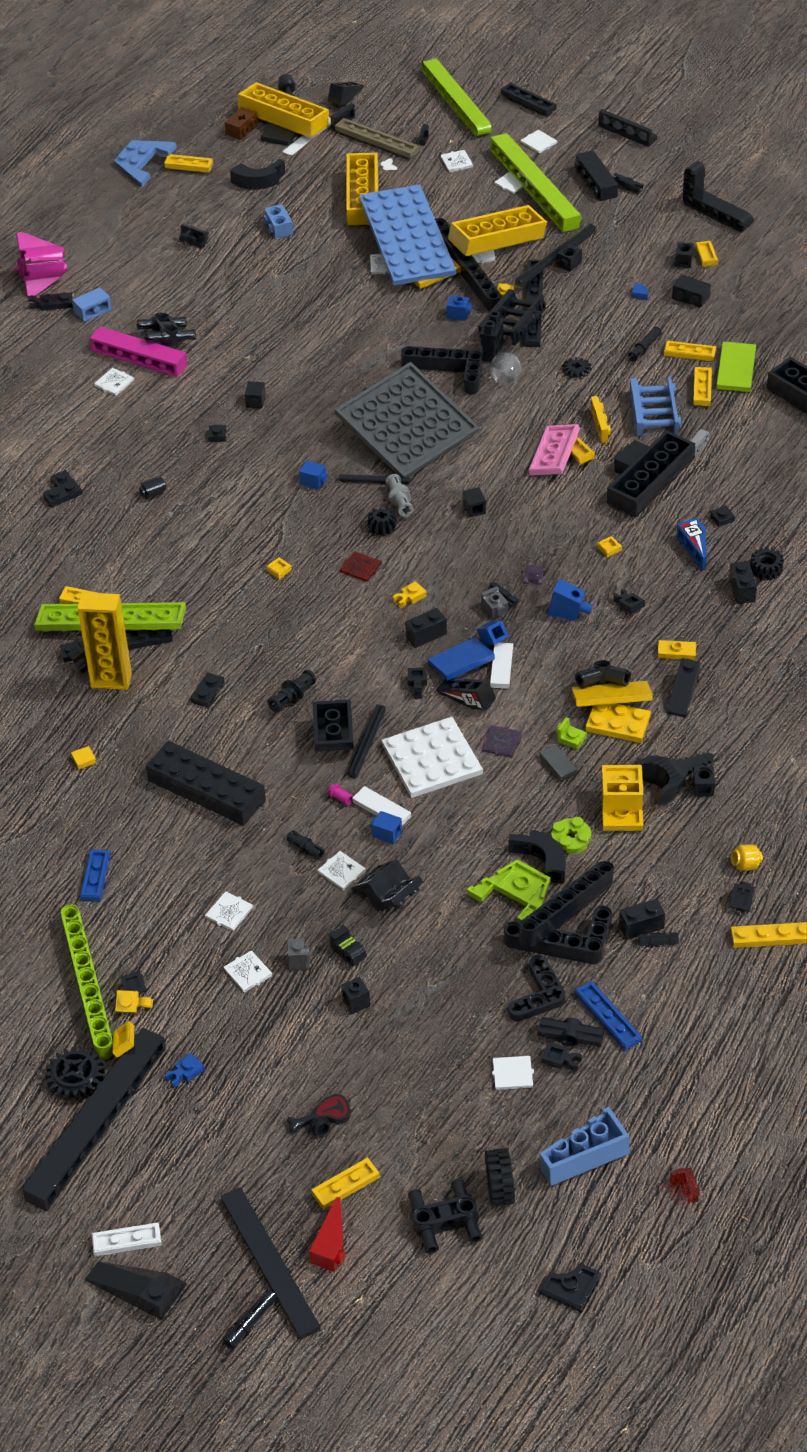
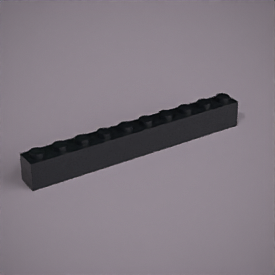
M143 1027L138 1034L134 1035V1047L119 1056L116 1064L109 1068L107 1076L98 1083L95 1092L86 1099L84 1107L79 1113L74 1115L72 1123L67 1129L62 1131L55 1146H51L46 1158L37 1165L32 1177L23 1184L22 1191L26 1202L46 1212L50 1209L166 1050L163 1036Z

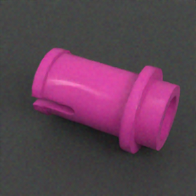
M332 784L328 789V794L332 799L336 798L347 806L352 802L353 794L343 790L339 784Z

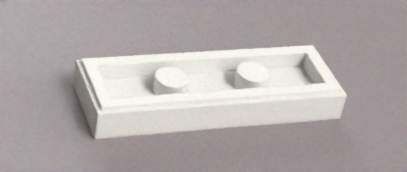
M497 643L494 645L495 659L492 663L490 686L491 688L509 689L513 643Z
M365 786L352 798L354 804L375 816L380 811L402 818V826L411 817L410 811Z
M159 1222L92 1233L94 1256L162 1246Z

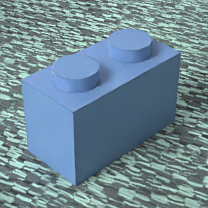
M100 287L72 299L74 313L83 322L112 310L110 296Z

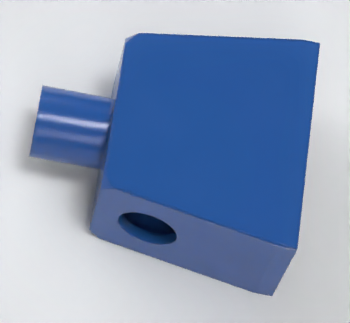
M558 579L547 614L576 620L579 612L590 615L593 604L583 601L585 596L584 590Z

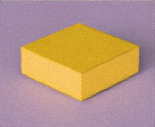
M612 536L597 542V548L606 557L622 551V546Z
M280 557L266 566V571L278 579L292 570V566Z
M89 746L71 752V756L78 769L97 763Z

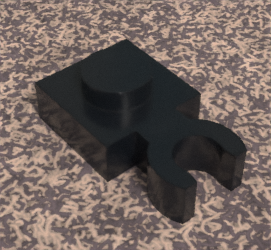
M621 589V595L613 593L614 601L619 603V606L629 613L636 612L645 607V600L634 593L628 595L624 589Z
M551 1042L548 1043L542 1056V1064L562 1069L563 1065H567L572 1071L578 1070V1064L573 1061H582L581 1054H569L568 1047Z

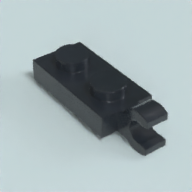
M72 292L40 295V298L34 295L28 296V301L34 302L29 303L30 309L40 307L41 310L73 308Z

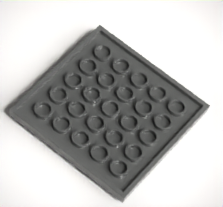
M409 362L337 407L334 411V414L397 475L403 478L413 475L476 434L480 428L412 362Z

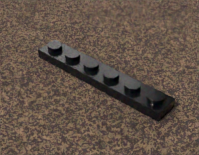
M169 629L133 630L126 632L128 650L173 642L171 630ZM83 640L78 641L82 648H84ZM72 643L60 645L63 663L72 661L67 654L75 648Z

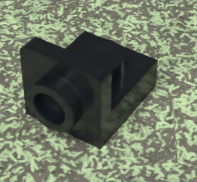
M743 881L739 882V884L734 883L730 908L750 912L755 887L751 886V883Z

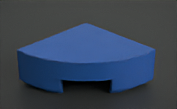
M635 282L632 297L648 299L647 288Z

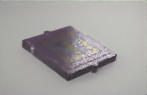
M491 725L482 751L495 754L496 756L501 755L513 758L522 731Z

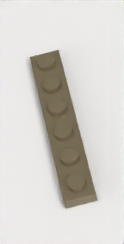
M343 118L335 125V130L405 156L406 158L411 159L419 152L418 145Z

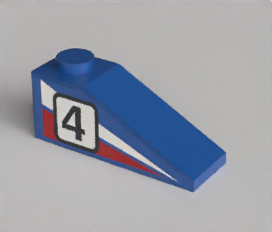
M693 518L677 524L676 537L703 571L706 570L707 558L706 529L704 524L700 523L697 518Z

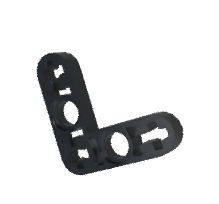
M533 956L529 961V971L540 991L516 999L509 1004L508 1015L514 1021L531 1018L561 1007L565 1003V990L549 962L543 956ZM536 964H538L539 966H542V972H541V973H540L539 967H538V966H535ZM549 978L553 982L551 984H544L542 980ZM537 1000L543 1004L540 1007H535L531 1003Z

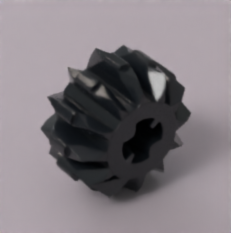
M380 507L378 510L373 509L372 512H369L367 526L371 533H376V535L383 534L384 536L386 533L391 534L395 530L397 517L393 510H388L387 507L385 509Z

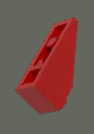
M337 1196L309 1250L311 1264L333 1272L336 1271L339 1264H343L346 1256L343 1245L341 1198Z

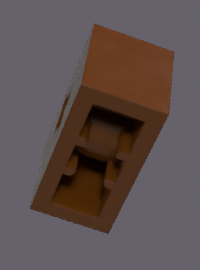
M241 107L225 121L226 135L242 140L257 126V113Z

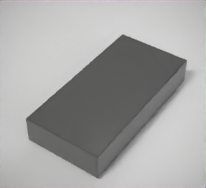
M557 745L540 752V758L560 781L577 774V768Z

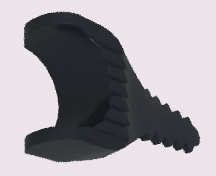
M703 752L702 755L697 754L696 757L691 756L684 759L652 755L637 761L634 765H642L643 781L652 782L661 788L655 802L662 806L672 801L680 793L687 775L692 773L694 766H707L708 763L713 762L714 755Z

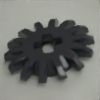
M575 357V360L569 358L562 364V367H564L562 371H566L565 374H570V377L576 376V378H579V376L584 377L585 373L589 374L588 370H592L590 367L592 365L588 363V360H583V358L579 360L577 357Z

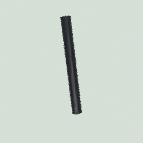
M340 474L339 480L385 483L388 476ZM400 477L401 484H409L410 477Z

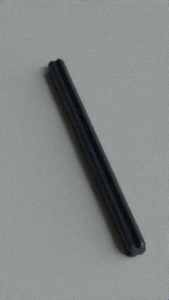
M589 224L518 276L515 279V284L519 287L524 285L558 259V253L568 244L576 246L593 234L596 226Z

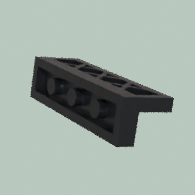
M599 110V127L647 147L657 140V134L652 133V129L606 110Z

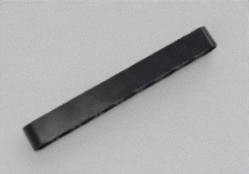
M436 218L435 221L450 257L461 267V272L459 273L485 308L491 311L501 299L499 290L472 255L465 256L448 240L450 231L448 222L443 218Z

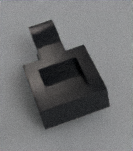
M426 667L408 668V686H414L415 699H422V686L427 685Z

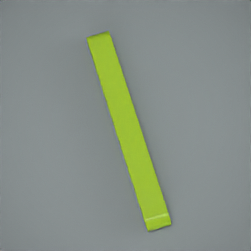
M436 58L421 62L423 74L476 137L491 133L492 129L489 120Z
M66 905L61 910V917L95 1053H98L99 1059L108 1060L114 1055L112 1053L113 1040L81 915L76 905Z

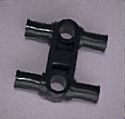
M156 313L151 319H137L136 325L138 330L152 329L154 331L145 333L147 335L145 336L146 343L161 342L165 346L173 347L177 346L182 340L196 339L194 337L196 336L195 329L181 330L178 328L187 326L185 324L187 323L185 316L172 318L166 313Z
M456 1179L451 1182L455 1195L453 1199L425 1205L420 1189H414L408 1193L412 1206L411 1217L414 1231L422 1238L427 1254H433L439 1250V1245L435 1238L437 1233L465 1227L470 1243H477L483 1239L478 1225L479 1215L476 1201L468 1194L464 1179Z

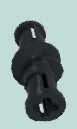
M306 669L300 677L293 681H284L281 686L282 690L267 700L269 708L273 712L278 713L285 704L289 702L294 704L297 703L298 699L301 700L304 696L303 691L309 685L316 683L314 673Z

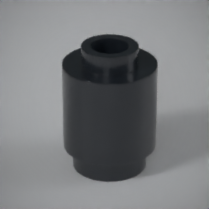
M154 477L141 482V487H139L141 496H145L146 499L162 494L166 490V484L162 477Z

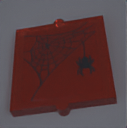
M354 551L345 560L344 565L340 568V572L368 582L373 574H376L382 561Z

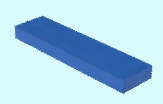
M593 981L575 990L577 998L624 1051L642 1042V1036Z

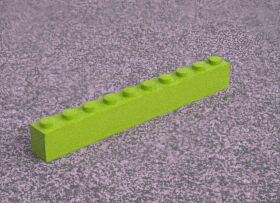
M507 133L492 136L490 139V151L517 179L562 232L580 228L581 214L528 155L525 154L521 147Z

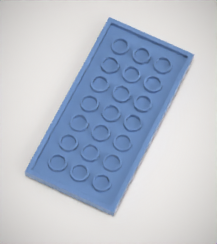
M420 184L359 195V200L394 286L456 275V268Z

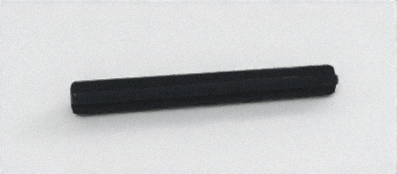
M377 704L374 708L348 769L349 777L357 778L385 714L384 705Z

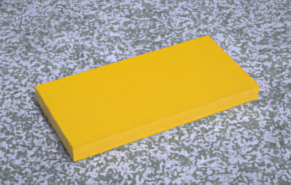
M647 681L629 682L626 687L617 684L591 685L582 689L578 686L572 687V695L577 707L653 700V694Z

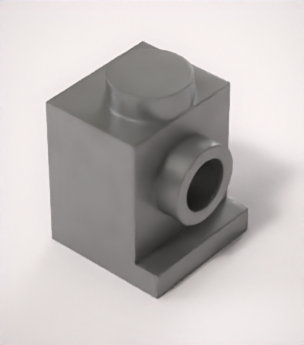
M497 586L481 593V606L492 619L508 613V601L499 592Z
M304 938L288 939L290 971L310 970L309 946H305Z

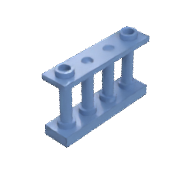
M671 376L667 377V385L642 387L638 385L637 378H630V397L636 436H643L644 429H647V427L673 426L674 434H678V427H681V417L677 415L674 397L675 383H672ZM667 392L668 394L667 397L643 398V396H640L641 393ZM669 403L670 408L653 409L641 407L644 404ZM651 415H671L672 419L646 420L643 418Z

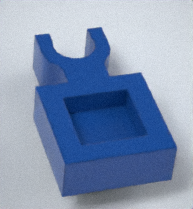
M189 1053L174 1064L175 1071L165 1074V1080L168 1082L174 1078L175 1080L171 1084L175 1088L180 1084L181 1080L185 1079L189 1082L205 1071L204 1065L192 1053Z

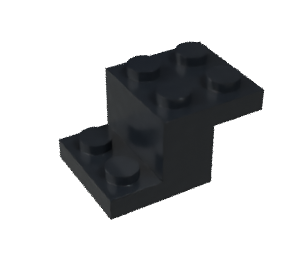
M394 859L378 865L353 885L351 889L355 894L360 892L366 894L377 911L383 909L388 911L393 907L398 908L405 902L404 898L417 893L420 890L418 887L424 882L420 876L410 878L398 860Z

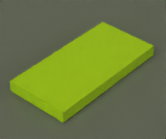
M723 342L717 389L751 392L756 344Z

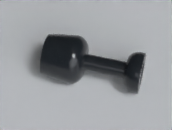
M290 74L281 75L278 79L279 91L296 97L294 94H291L296 88L293 77Z

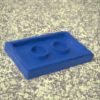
M474 637L428 658V664L448 681L494 660L495 654Z

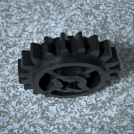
M72 1046L71 1051L68 1052L64 1048L63 1055L56 1053L57 1059L50 1058V1065H46L47 1072L45 1073L47 1087L51 1088L52 1094L57 1092L58 1098L65 1095L66 1101L71 1096H74L75 1101H77L80 1095L86 1099V1093L93 1094V1088H96L98 1083L104 1080L103 1074H105L103 1061L99 1059L98 1053L92 1054V1049L84 1052V1048L81 1046L79 1051H76L75 1047ZM91 1069V1073L86 1078V1076L88 1075L87 1071Z

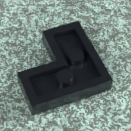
M66 470L50 476L55 488L43 492V498L51 508L82 495V489Z

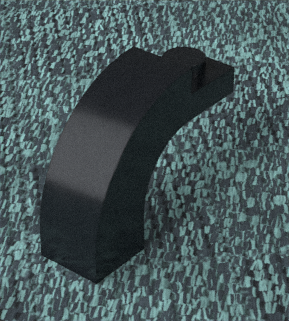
M279 159L268 167L253 169L240 163L230 170L231 183L251 190L275 186L279 184V178L285 174V161Z
M530 830L529 836L509 834L508 853L527 854L538 857L544 863V874L551 877V882L565 883L566 856L563 848L554 838L536 830Z

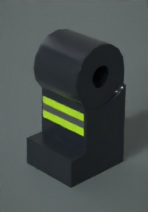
M345 925L329 934L330 947L351 966L356 965L367 957L362 944L349 934V929Z

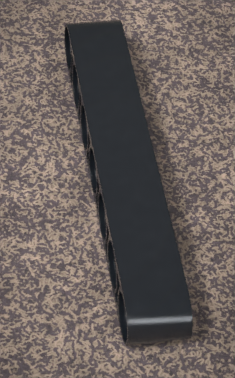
M608 861L598 862L520 922L519 942L524 946L535 945L611 887L613 884L614 865Z

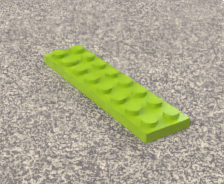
M185 602L121 603L125 630L181 629L186 612ZM42 604L34 624L35 631H81L78 614L79 604Z

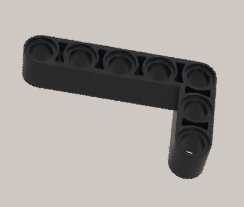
M695 161L684 170L682 200L686 206L739 232H742L753 223V216L749 212L704 191L705 167L700 161Z
M415 346L402 348V366L412 362L419 370L465 372V393L473 395L479 392L483 370L482 352L478 350Z
M604 905L596 907L587 935L555 929L533 946H524L519 942L520 922L510 921L504 926V943L512 949L587 964H598L603 959L612 925V910Z

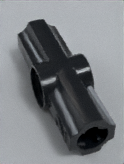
M542 1017L540 1019L538 1036L559 1039L567 1046H576L578 1043L601 1047L604 1028L584 1025L576 1018H567L562 1021Z

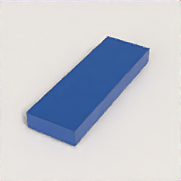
M90 849L80 894L81 901L101 902L111 856L110 850Z

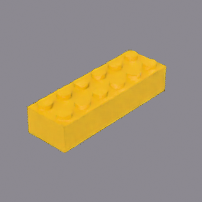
M256 82L238 94V110L243 107L255 111L258 119L268 121L311 138L329 126V109Z
M348 153L347 225H369L359 200V195L378 192V153Z
M526 205L452 222L448 240L465 256H470L541 239L544 237L547 221L532 207Z
M82 592L78 605V614L91 688L128 690L132 671L120 594Z

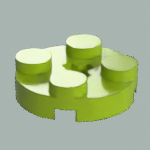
M581 817L567 818L553 824L551 837L561 845L563 850H566V853L576 854L584 851L591 842V829ZM568 834H574L575 837H574V838H571V836H567V835H568Z

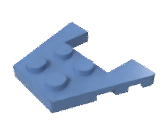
M131 140L115 158L114 162L116 166L126 174L128 173L134 181L136 180L143 187L151 177L148 172L141 169L156 152L170 156L177 148L176 142Z

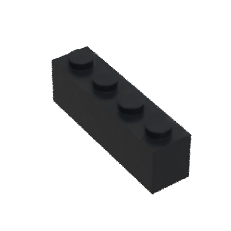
M591 150L576 154V161H574L575 169L580 172L582 179H585L588 187L593 190L594 195L600 201L618 197V183L596 153Z

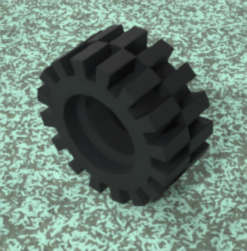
M761 547L759 551L756 549L752 553L750 561L753 575H756L757 578L761 576L762 580H765V578L771 580L772 577L776 579L777 575L780 576L783 571L784 558L779 550L775 552V548L769 550V547H766L763 550V547Z

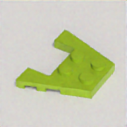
M517 859L498 870L494 876L482 879L481 883L475 887L473 885L468 887L467 895L482 903L495 889L526 906L517 916V922H521L525 917L543 905L551 877Z

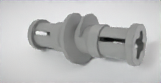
M391 474L385 481L387 487L390 488L389 501L398 507L400 516L408 517L414 511L413 505L409 503L412 498L410 490L406 485L401 484L399 475Z

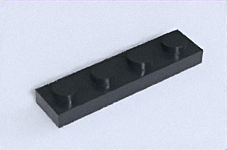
M509 83L501 88V95L543 115L548 116L557 109L556 103L513 83Z

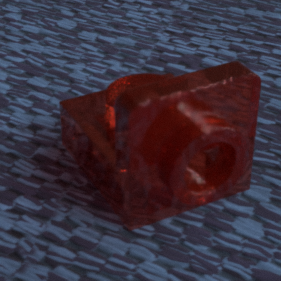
M692 1167L686 1169L679 1168L670 1172V1186H681L684 1196L687 1195L690 1204L698 1202L699 1188Z

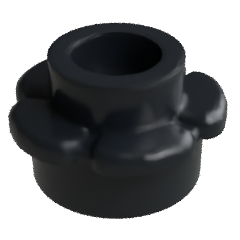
M319 1116L312 1120L310 1131L313 1135L323 1137L330 1131L327 1117L324 1116L322 1118Z

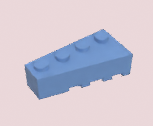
M608 1106L601 1115L589 1119L588 1124L580 1129L576 1128L573 1130L569 1137L566 1139L561 1138L540 1153L541 1171L551 1186L630 1154L629 1135Z

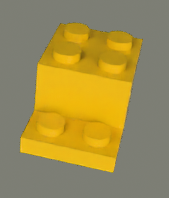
M602 765L603 831H643L642 765Z

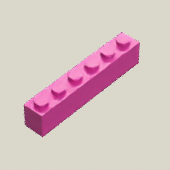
M99 327L90 337L91 350L175 377H178L187 367L186 352L153 342L146 343V340L104 327Z

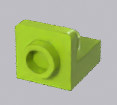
M567 717L556 728L557 742L576 750L579 749L587 738V732L570 726V718Z

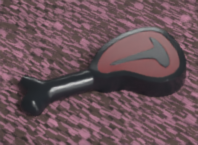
M333 1094L318 1103L312 1114L299 1119L288 1117L289 1132L296 1133L300 1127L310 1124L314 1118L319 1116L322 1118L325 1116L329 1122L335 1124L347 1122L351 1116L350 1105L347 1099L341 1094Z

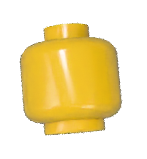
M753 844L738 845L731 853V862L740 871L756 870L763 860L761 851Z

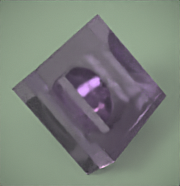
M527 565L524 583L542 585L545 567Z

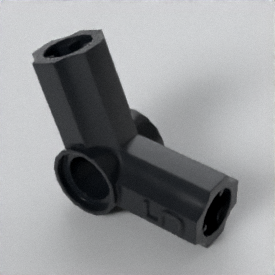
M607 660L596 661L593 667L578 671L575 674V681L581 689L596 683H613L626 687L631 679V672L628 669L611 666V663Z

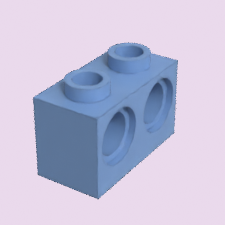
M283 204L265 208L263 220L265 225H268V230L275 239L293 235L292 220Z

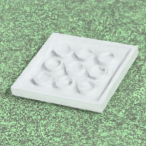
M453 717L381 740L385 752L411 798L483 774V768Z

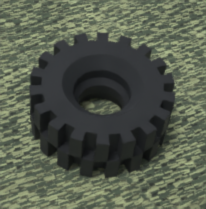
M508 1148L485 1150L486 1178L492 1207L515 1204L514 1178Z

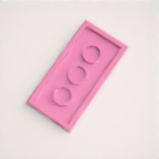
M579 424L546 426L528 470L530 475L563 474L580 431Z

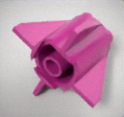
M19 232L16 233L19 248L17 254H20V258H17V267L13 271L19 272V275L24 277L22 280L25 282L27 297L30 295L35 296L62 277L64 272H67V265L63 259L64 248L27 233Z

